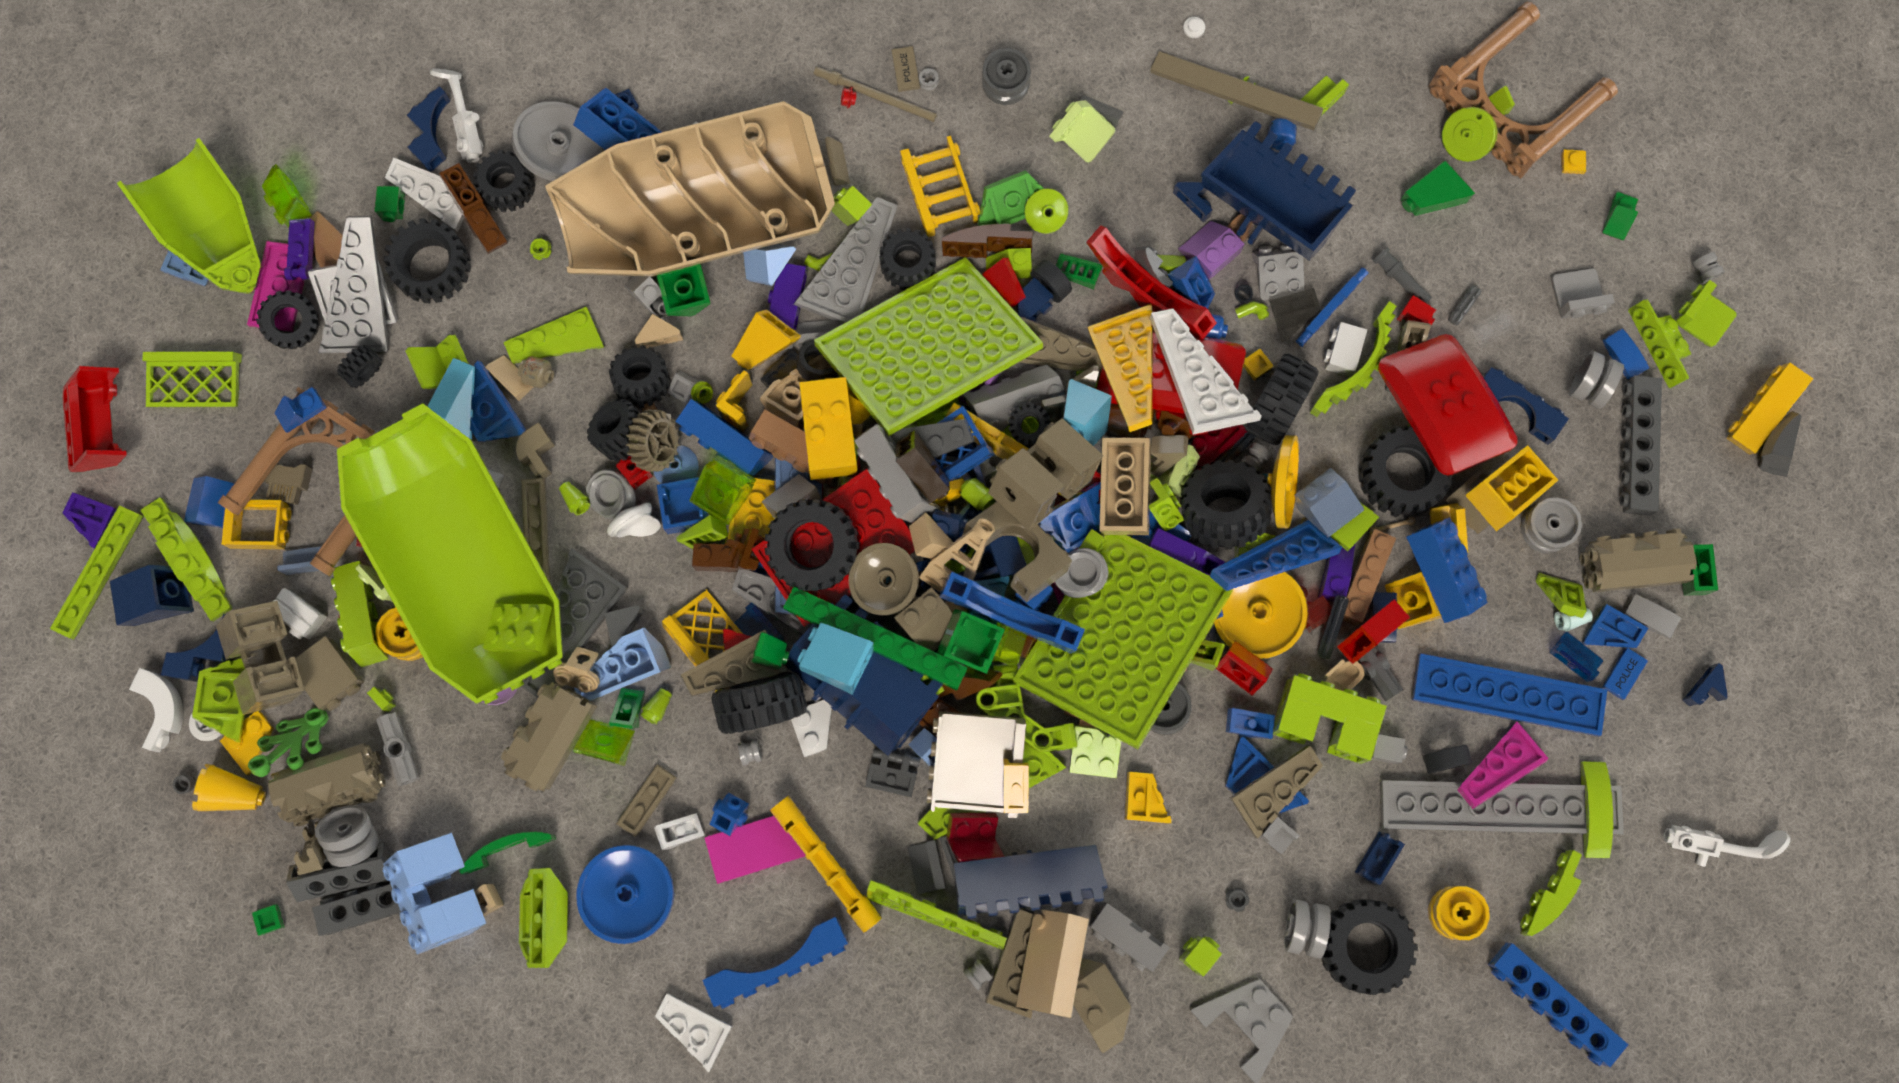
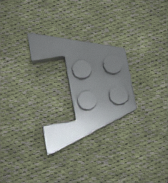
M1260 979L1211 999L1190 1010L1205 1028L1225 1011L1258 1050L1240 1068L1254 1083H1259L1293 1018L1292 1014Z

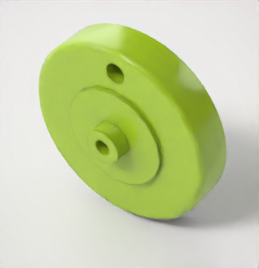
M1478 107L1459 109L1449 116L1443 126V146L1450 156L1459 161L1471 162L1479 160L1493 149L1497 141L1498 130L1496 122L1491 114L1484 109Z

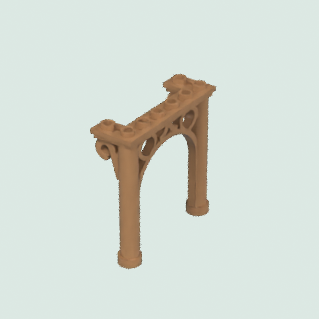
M1528 1L1524 2L1513 16L1466 56L1460 58L1451 68L1447 65L1439 67L1428 86L1431 94L1437 99L1440 98L1450 113L1453 114L1455 111L1466 107H1476L1481 103L1482 106L1480 108L1491 114L1499 129L1501 126L1505 127L1497 135V141L1492 149V154L1497 160H1502L1507 165L1508 171L1512 175L1518 176L1520 179L1524 177L1538 159L1605 101L1611 100L1618 93L1616 84L1611 79L1603 77L1555 120L1538 126L1524 125L1512 121L1494 107L1484 88V69L1486 64L1540 18L1538 8ZM1477 69L1475 80L1466 79ZM1468 87L1476 90L1477 99H1467L1462 94L1461 89ZM1506 133H1519L1522 143L1520 145L1512 144L1508 140ZM1540 134L1530 144L1528 143L1529 135Z
M298 387L295 390L298 392L296 397L305 391ZM321 398L327 408L295 429L286 433L282 425L278 424L226 496L223 495L217 503L232 513L239 515L281 457L290 449L311 442L326 443L340 448L344 446L341 442L347 444L355 440L356 436L366 439L372 436L375 431L365 424H362L361 427L355 424L357 419L346 412L341 415L337 412V406ZM318 420H323L326 424L324 431L319 434H312L311 429ZM332 421L346 429V431L340 435L332 434L334 429ZM301 429H303L304 435L294 437ZM345 515L310 562L312 566L328 576H331L335 571L334 566L356 537Z

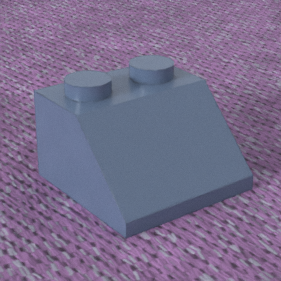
M1331 468L1295 494L1298 510L1327 537L1364 511L1363 506L1347 482Z

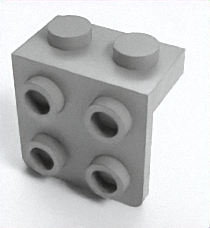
M1282 244L1281 248L1272 249L1270 246L1260 247L1259 251L1252 252L1253 261L1258 265L1259 295L1262 300L1294 297L1304 294L1303 256L1286 244Z
M1595 269L1556 274L1552 277L1561 319L1568 317L1579 318L1592 313L1594 315L1607 312L1608 308L1615 303L1613 294H1602Z

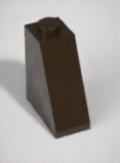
M913 430L896 443L895 461L929 502L932 503L936 499L941 500L948 494L950 490L949 479L917 432Z

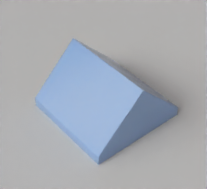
M774 244L744 252L746 279L750 282L772 286L796 248L788 245Z

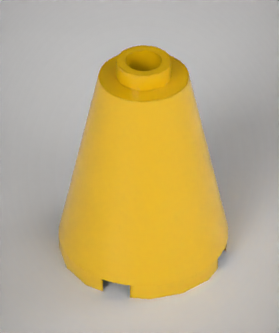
M205 764L206 769H201L194 789V794L198 796L197 802L192 801L193 810H256L259 805L263 806L266 792L263 791L262 786L212 764Z

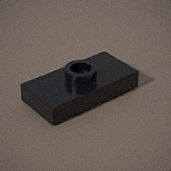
M791 348L761 378V382L769 388L774 381L782 380L790 375L791 371L797 369L799 354Z

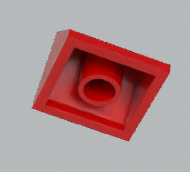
M1234 641L1220 659L1217 668H1215L1251 696L1266 683L1273 671L1272 667L1237 641Z

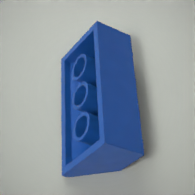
M607 88L580 106L573 124L604 150L619 143L662 133V131Z
M690 399L675 421L681 425L679 430L689 437L692 434L699 438L697 443L707 450L710 447L717 451L716 456L725 463L731 461L736 465L734 469L743 476H746V474L755 476L774 457L766 449L755 447L747 435L708 407L693 399Z

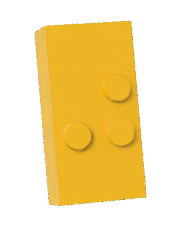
M846 377L799 382L811 480L858 475Z
M1527 445L1465 496L1495 531H1498L1553 486L1558 479Z

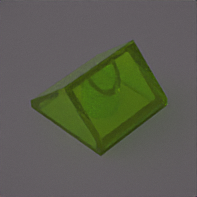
M590 719L574 746L573 752L625 766L635 731L610 726L607 723Z

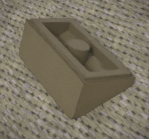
M826 137L825 144L833 184L835 186L849 184L850 180L842 143Z

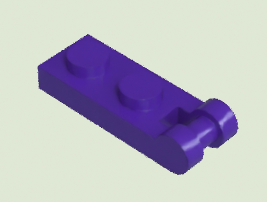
M312 219L289 220L287 267L284 269V276L288 281L296 280V278L310 279L308 271L312 269L315 225Z

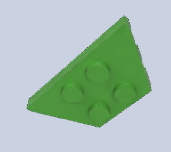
M1026 170L985 186L978 226L1013 224L1025 219L1024 209L1028 198L1034 192L1044 188Z

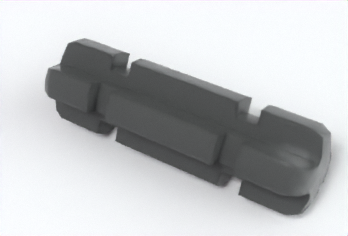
M1474 285L1469 288L1449 316L1448 321L1456 326L1459 325L1475 303V300L1480 296L1481 289Z

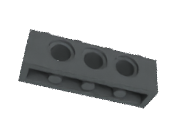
M383 842L378 844L376 850L368 858L352 866H334L326 858L322 870L298 875L297 865H290L286 884L296 902H301L386 881L383 874V864L391 856Z
M381 883L371 885L363 893H358V890L343 894V899L336 901L335 897L321 900L319 906L312 908L318 936H327L400 914L401 911L398 903L396 904L393 901L388 905L385 900L387 893L392 890L391 884L383 887ZM365 899H368L370 908L365 912L362 908V903ZM342 906L347 911L343 919L339 916V909Z

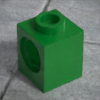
M377 186L375 213L385 222H395L396 219H403L405 194L401 188Z

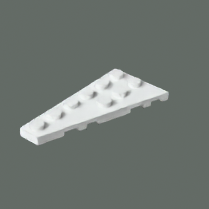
M1174 309L1151 313L1150 320L1193 434L1260 421L1261 414L1257 410L1254 411L1249 405L1247 397L1244 394H1240L1235 388L1233 380L1214 357L1206 353L1203 349L1204 345L1189 332L1190 328Z

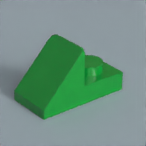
M1616 192L1602 234L1624 241L1638 215V211H1635L1638 199Z
M621 688L609 725L630 729L639 728V713L645 697L644 691Z

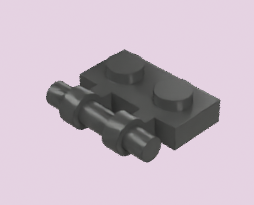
M874 748L873 757L881 759L880 765L870 764L865 787L912 798L917 774L908 772L909 765L919 767L921 758L913 757L911 753L907 752L905 754L892 752L887 756L882 750ZM888 762L901 763V770L887 767Z

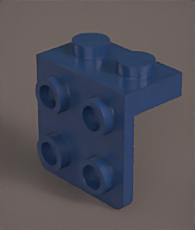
M968 502L959 515L936 509L932 519L955 542L962 536L966 523L978 515V510ZM965 543L959 549V551L965 553L967 551L968 544Z

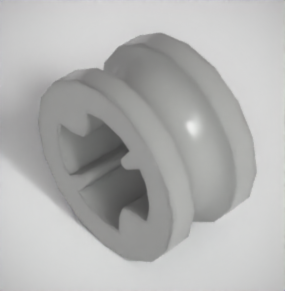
M927 68L921 71L919 84L923 89L933 90L938 86L939 78L934 69ZM932 76L933 81L925 83L924 77Z

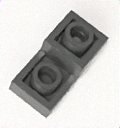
M1150 246L1136 247L1134 251L1139 265L1166 287L1170 288L1173 282L1167 277L1168 273L1159 268L1163 260L1157 256L1158 252Z

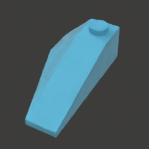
M453 358L427 407L472 440L470 420L473 417L471 398L474 394L475 367Z

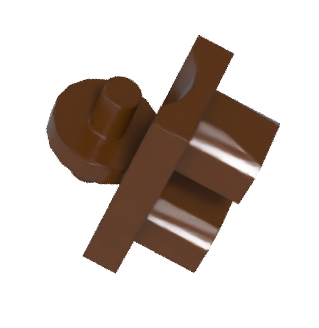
M753 527L751 529L744 528L742 534H735L734 540L726 539L725 545L731 547L728 555L734 557L730 568L750 571L757 569L759 560L751 556L752 548L765 540L763 536L758 534V529Z

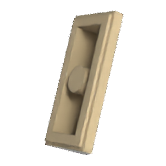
M505 355L486 366V369L518 401L534 388L521 381V377L518 375V368Z

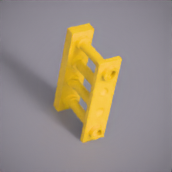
M951 136L947 137V148L917 157L915 155L911 156L909 148L900 151L901 161L925 234L928 238L935 236V228L939 224L969 215L973 224L978 223V215H980L979 205L972 200L958 158L960 155L957 142L953 143ZM948 156L952 159L954 165L952 168L926 176L917 175L916 168H918V165ZM954 176L958 177L961 187L932 196L924 195L922 188H925L927 184ZM964 195L967 207L938 216L930 214L929 208H931V205Z

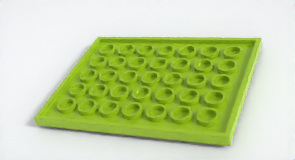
M966 257L814 340L817 349L841 378L846 377L847 386L876 422L885 429L888 436L1043 349V342Z
M1103 535L1105 538L1096 551L1104 557L1107 563L1108 579L1105 585L1095 594L1086 597L1072 598L1065 595L1053 617L1063 619L1085 629L1076 652L1070 654L1037 640L1013 678V682L1126 744L1139 749L1233 592V589L1226 591L1209 575L1127 535Z

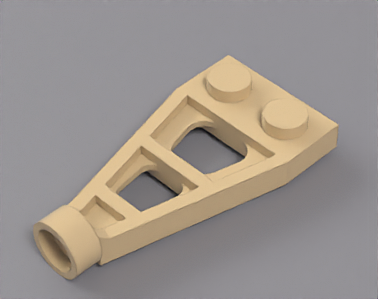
M979 519L970 531L935 556L919 578L941 593L948 575L953 572L944 564L954 558L965 566L963 577L974 581L987 541L995 531L994 525L987 519ZM965 543L976 550L972 559L959 551Z

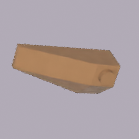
M317 211L309 218L315 222L313 253L320 267L335 265L340 255L343 235Z

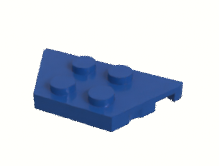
M477 361L474 364V394L471 398L473 417L470 420V430L478 442L521 436L526 431V428L484 364Z
M1095 482L1072 496L1069 500L1052 508L1053 512L1038 524L1067 553L1080 547L1090 530L1093 529L1101 534L1100 504H1098L1101 482Z
M1243 736L1238 741L1225 787L1233 794L1274 768ZM1298 791L1289 805H1286L1279 813L1308 804L1309 800Z

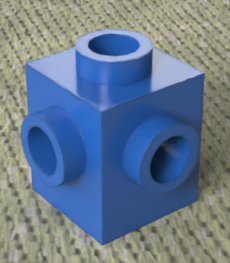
M728 793L723 800L719 798L712 810L714 814L709 825L731 836L738 826L742 827L748 818L746 811L749 803Z

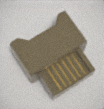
M276 464L264 480L265 483L269 484L266 499L282 500L288 504L298 505L301 490L308 491L313 469L304 464H300L295 468Z

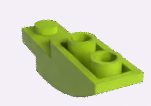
M1566 850L1565 853L1560 854L1557 860V866H1559L1557 873L1550 877L1547 887L1550 888L1549 891L1538 890V893L1534 892L1531 896L1529 905L1532 907L1529 914H1525L1520 922V927L1522 928L1520 934L1533 936L1542 931L1569 905L1582 880L1573 877L1582 856L1581 853L1574 850Z

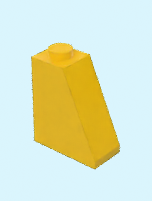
M765 309L754 315L731 357L737 361L739 366L749 370L759 366L798 341L801 335Z

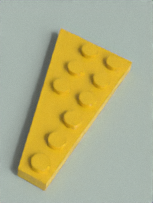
M1152 304L1087 327L1129 432L1152 425L1153 325L1150 320L1151 313H1153Z

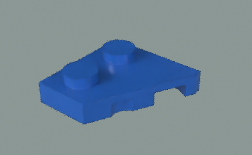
M1604 604L1582 643L1585 645L1637 648L1648 627L1608 604Z

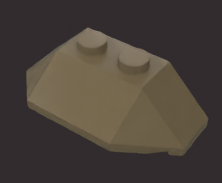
M1082 958L1073 1006L1103 1054L1123 1041L1131 1005L1104 963Z

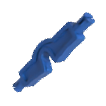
M1361 267L1355 276L1348 281L1310 323L1299 338L1295 340L1299 346H1304L1336 308L1345 301L1366 275L1369 274L1365 268Z

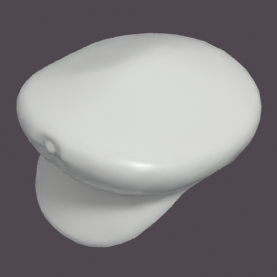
M644 503L621 511L609 524L607 533L610 537H624L628 535L643 537L655 534L660 529L661 524L658 519L651 516V504Z

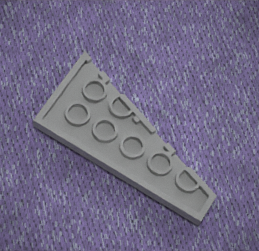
M876 197L871 207L854 225L793 305L842 324L861 315L880 261V247H883L882 242L884 239H887L897 205Z

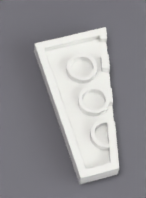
M393 158L385 178L395 186L400 187L403 192L458 232L464 218L441 177Z

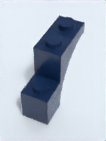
M440 86L436 90L429 92L427 97L420 104L413 106L407 114L412 124L422 133L414 138L407 148L429 172H432L447 159L438 145L436 127L441 112L451 100Z
M216 629L208 640L194 649L179 653L166 652L161 675L197 682L199 671L204 670L203 660L223 663L228 660L231 661L233 658H225Z

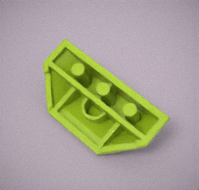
M550 868L530 869L528 878L525 880L520 892L519 945L523 956L527 960L528 968H549L567 943L568 892Z

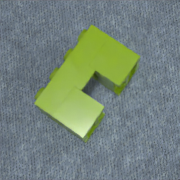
M1299 673L1298 676L1294 675L1286 681L1274 720L1273 735L1305 745L1306 740L1313 741L1320 716L1336 721L1327 753L1359 764L1371 761L1387 707L1380 704L1381 700L1367 696L1366 699L1357 696L1358 692L1350 689H1344V691L1335 689V685L1329 682L1321 681V683L1311 681L1312 677Z

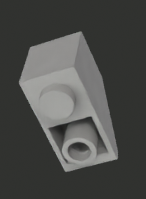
M633 276L624 285L631 295L651 314L662 320L669 316L666 314L661 290L651 277Z

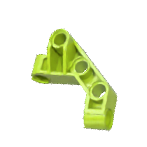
M1017 662L993 666V670L1001 671L1003 676L996 681V687L985 688L978 693L976 706L981 713L989 716L1010 717L1011 715H1017L1019 718H1025L1026 731L1024 743L1035 751H1060L1078 747L1074 723L1043 728L1024 714L1020 686L1013 682V678L1018 672ZM983 697H990L993 700V704L991 706H984L980 701ZM1045 735L1048 738V745L1039 747L1035 743L1036 736Z

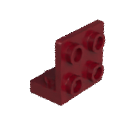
M950 813L946 839L958 863L1005 857L995 839L998 823L996 813Z

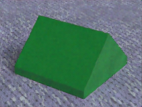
M701 264L657 275L667 315L690 317L711 304Z

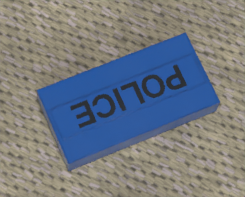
M1626 648L1602 688L1607 689V691L1621 700H1625L1648 660L1631 649Z

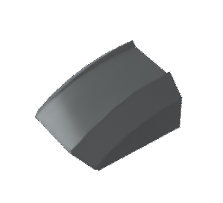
M1791 411L1771 432L1761 454L1762 458L1759 469L1773 475L1787 477L1802 417L1799 413Z

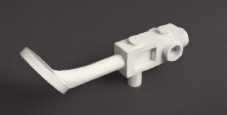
M430 69V75L447 78L451 86L457 114L452 117L457 136V150L461 153L462 159H466L468 163L479 161V155L482 154L483 143L479 139L475 124L479 120V115L475 112L473 113V111H466L459 83L462 74L444 69Z
M1671 825V829L1667 828L1664 832V841L1671 848L1698 853L1696 864L1705 867L1708 857H1719L1720 852L1764 859L1776 857L1788 847L1790 836L1785 831L1779 830L1767 835L1758 847H1745L1725 843L1720 835L1711 831L1704 832L1687 826Z

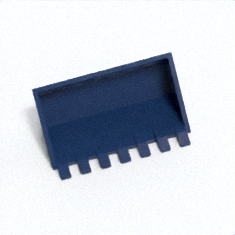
M844 595L835 606L846 610L851 605L852 599ZM859 608L854 615L865 619L868 613ZM877 621L873 623L883 628ZM812 624L793 645L785 666L792 672H796L801 680L815 691L812 697L815 702L822 697L831 705L830 708L839 712L847 720L844 728L849 730L852 726L856 727L889 756L907 741L939 696L936 693L943 684L932 680L927 686L921 681L924 675L914 670L911 672L905 666L873 652L853 695L800 670V663L797 662L803 649H808L811 643L808 639L813 628L819 627L816 624Z

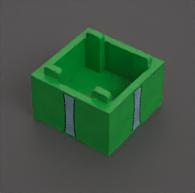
M955 609L937 653L987 674L1005 629Z

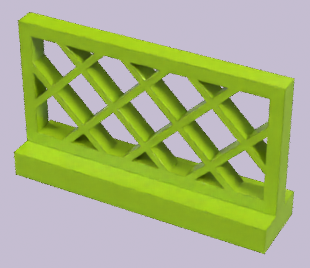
M143 352L142 361L146 362V407H238L239 363L242 361V354L236 352ZM154 367H161L166 372L159 381L154 378ZM180 367H184L189 372L182 381L174 375ZM202 367H206L211 372L204 381L196 375ZM224 367H232L231 377L225 381L218 373ZM171 377L178 385L169 393L162 384ZM192 377L200 383L193 392L185 386ZM214 377L223 384L215 393L207 386ZM160 388L167 396L160 402H153V393ZM182 388L189 396L183 402H178L173 396ZM205 388L211 396L205 402H200L196 395ZM226 388L231 392V402H223L218 397Z

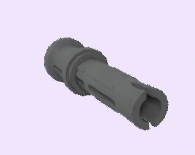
M1388 247L1373 260L1375 264L1378 263L1387 272V277H1393L1411 296L1414 295L1425 303L1432 298L1403 268V262H1398L1389 252L1390 249Z

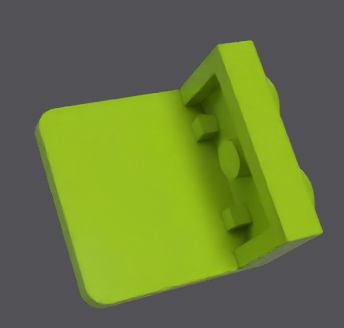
M1711 280L1703 286L1699 284L1692 291V299L1683 304L1678 311L1680 315L1676 319L1679 327L1708 347H1714L1737 316L1733 309L1711 295L1717 286Z

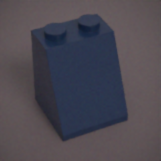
M147 565L110 581L116 626H137L194 612L192 595L185 584L178 580L170 566Z

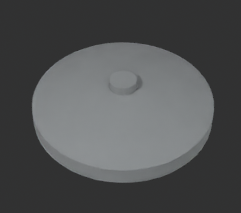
M541 102L530 106L519 115L513 128V149L519 161L533 174L554 181L602 153V147L573 125L579 108L562 102Z

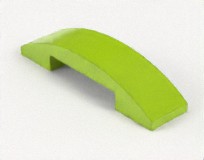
M1582 761L1580 762L1581 785H1585L1587 833L1583 834L1584 858H1610L1613 840V800L1606 762Z

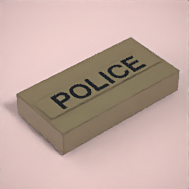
M913 46L891 49L898 92L920 89Z

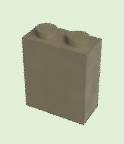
M324 636L295 658L304 689L318 709L324 711L336 709L341 704L340 700L347 695L352 696L361 689L360 685L364 683L334 640L327 636Z

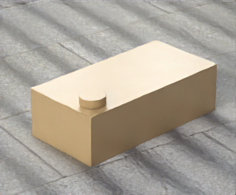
M1102 438L1103 457L1100 501V532L1102 535H1149L1150 438Z
M1040 909L1034 910L1016 1007L1071 1018L1089 919L1068 913Z

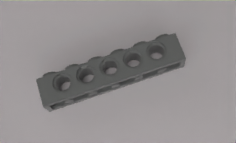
M1634 375L1623 386L1626 404L1623 406L1622 416L1626 418V423L1621 435L1622 439L1625 440V448L1621 452L1624 470L1621 472L1620 482L1624 484V491L1620 495V506H1623V513L1651 516L1659 511L1662 378ZM1638 398L1644 401V405L1638 402ZM1637 419L1643 422L1644 428L1638 425ZM1636 441L1643 445V450L1638 448ZM1636 463L1641 465L1642 472L1636 468ZM1635 485L1641 488L1642 494L1636 491Z

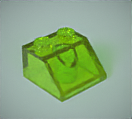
M277 164L273 165L261 186L266 193L263 198L270 207H274L276 210L273 214L280 225L285 224L289 228V220L308 219L312 216V213L293 181Z
M717 455L704 466L689 501L724 524L729 525L748 498L756 479Z

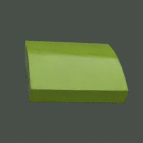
M1362 503L1364 511L1330 536L1347 552L1379 518L1378 515Z

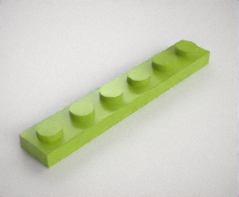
M119 505L51 625V630L69 639L74 640L140 524L143 518L142 515Z

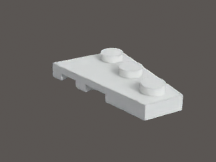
M667 993L655 1017L710 1072L732 1026Z

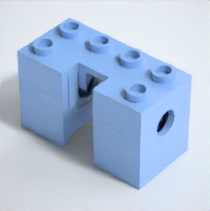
M452 833L397 851L383 864L384 877L387 881H390L393 901L399 905L401 911L400 920L403 926H406L408 929V941L411 948L415 949L416 954L465 937L486 924L473 889L432 904L427 892V886L451 878V874L456 870L465 867Z

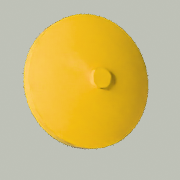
M1285 435L1275 459L1273 473L1268 474L1267 483L1271 487L1272 509L1277 528L1288 529L1293 517L1299 471V442L1297 435Z
M1283 572L1234 588L1222 609L1223 617L1216 619L1214 624L1219 636L1229 647L1234 641H1237L1259 659L1274 657L1289 650L1302 636L1308 619L1307 600L1298 582L1291 575Z

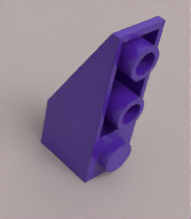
M1159 528L1156 529L1148 545L1209 576L1213 569L1225 563V561Z

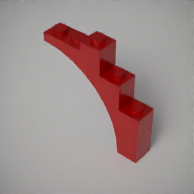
M1100 225L1086 241L1104 267L1102 272L1110 284L1129 291L1140 307L1152 304L1154 312L1174 309L1190 328L1189 332L1192 336L1202 340L1217 324L1206 307L1180 296L1142 268L1121 247L1106 227Z

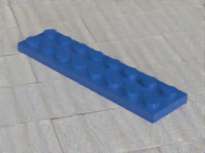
M1421 653L1418 654L1412 701L1598 737L1602 736L1607 689Z

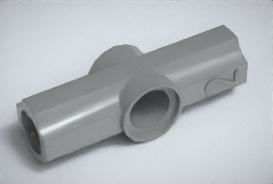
M394 712L380 716L376 721L384 742V753L389 757L398 786L415 782L420 778L411 754V745L406 739L398 713ZM400 743L402 750L398 755H395L394 747Z

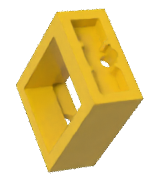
M249 500L239 515L225 508L222 545L230 549L285 550V545L289 542L287 524L292 516L289 504L282 500ZM243 510H277L274 541H240Z

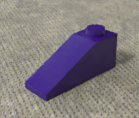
M1355 544L1348 552L1342 547L1339 554L1326 560L1318 594L1319 599L1334 602L1337 595L1347 596Z

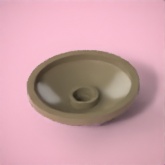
M878 543L865 548L858 554L849 572V588L852 597L861 608L872 614L890 615L901 611L912 601L918 588L919 575L915 561L906 550L894 544ZM888 576H890L892 579L889 585L886 584V578Z

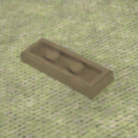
M657 764L616 824L634 837H637L677 777Z

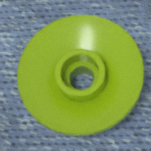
M1049 188L1040 189L1028 198L1024 209L1025 219L1028 225L1039 233L1048 234L1055 232L1064 225L1067 219V201L1056 190ZM1047 208H1051L1052 213L1049 216L1045 215V210Z

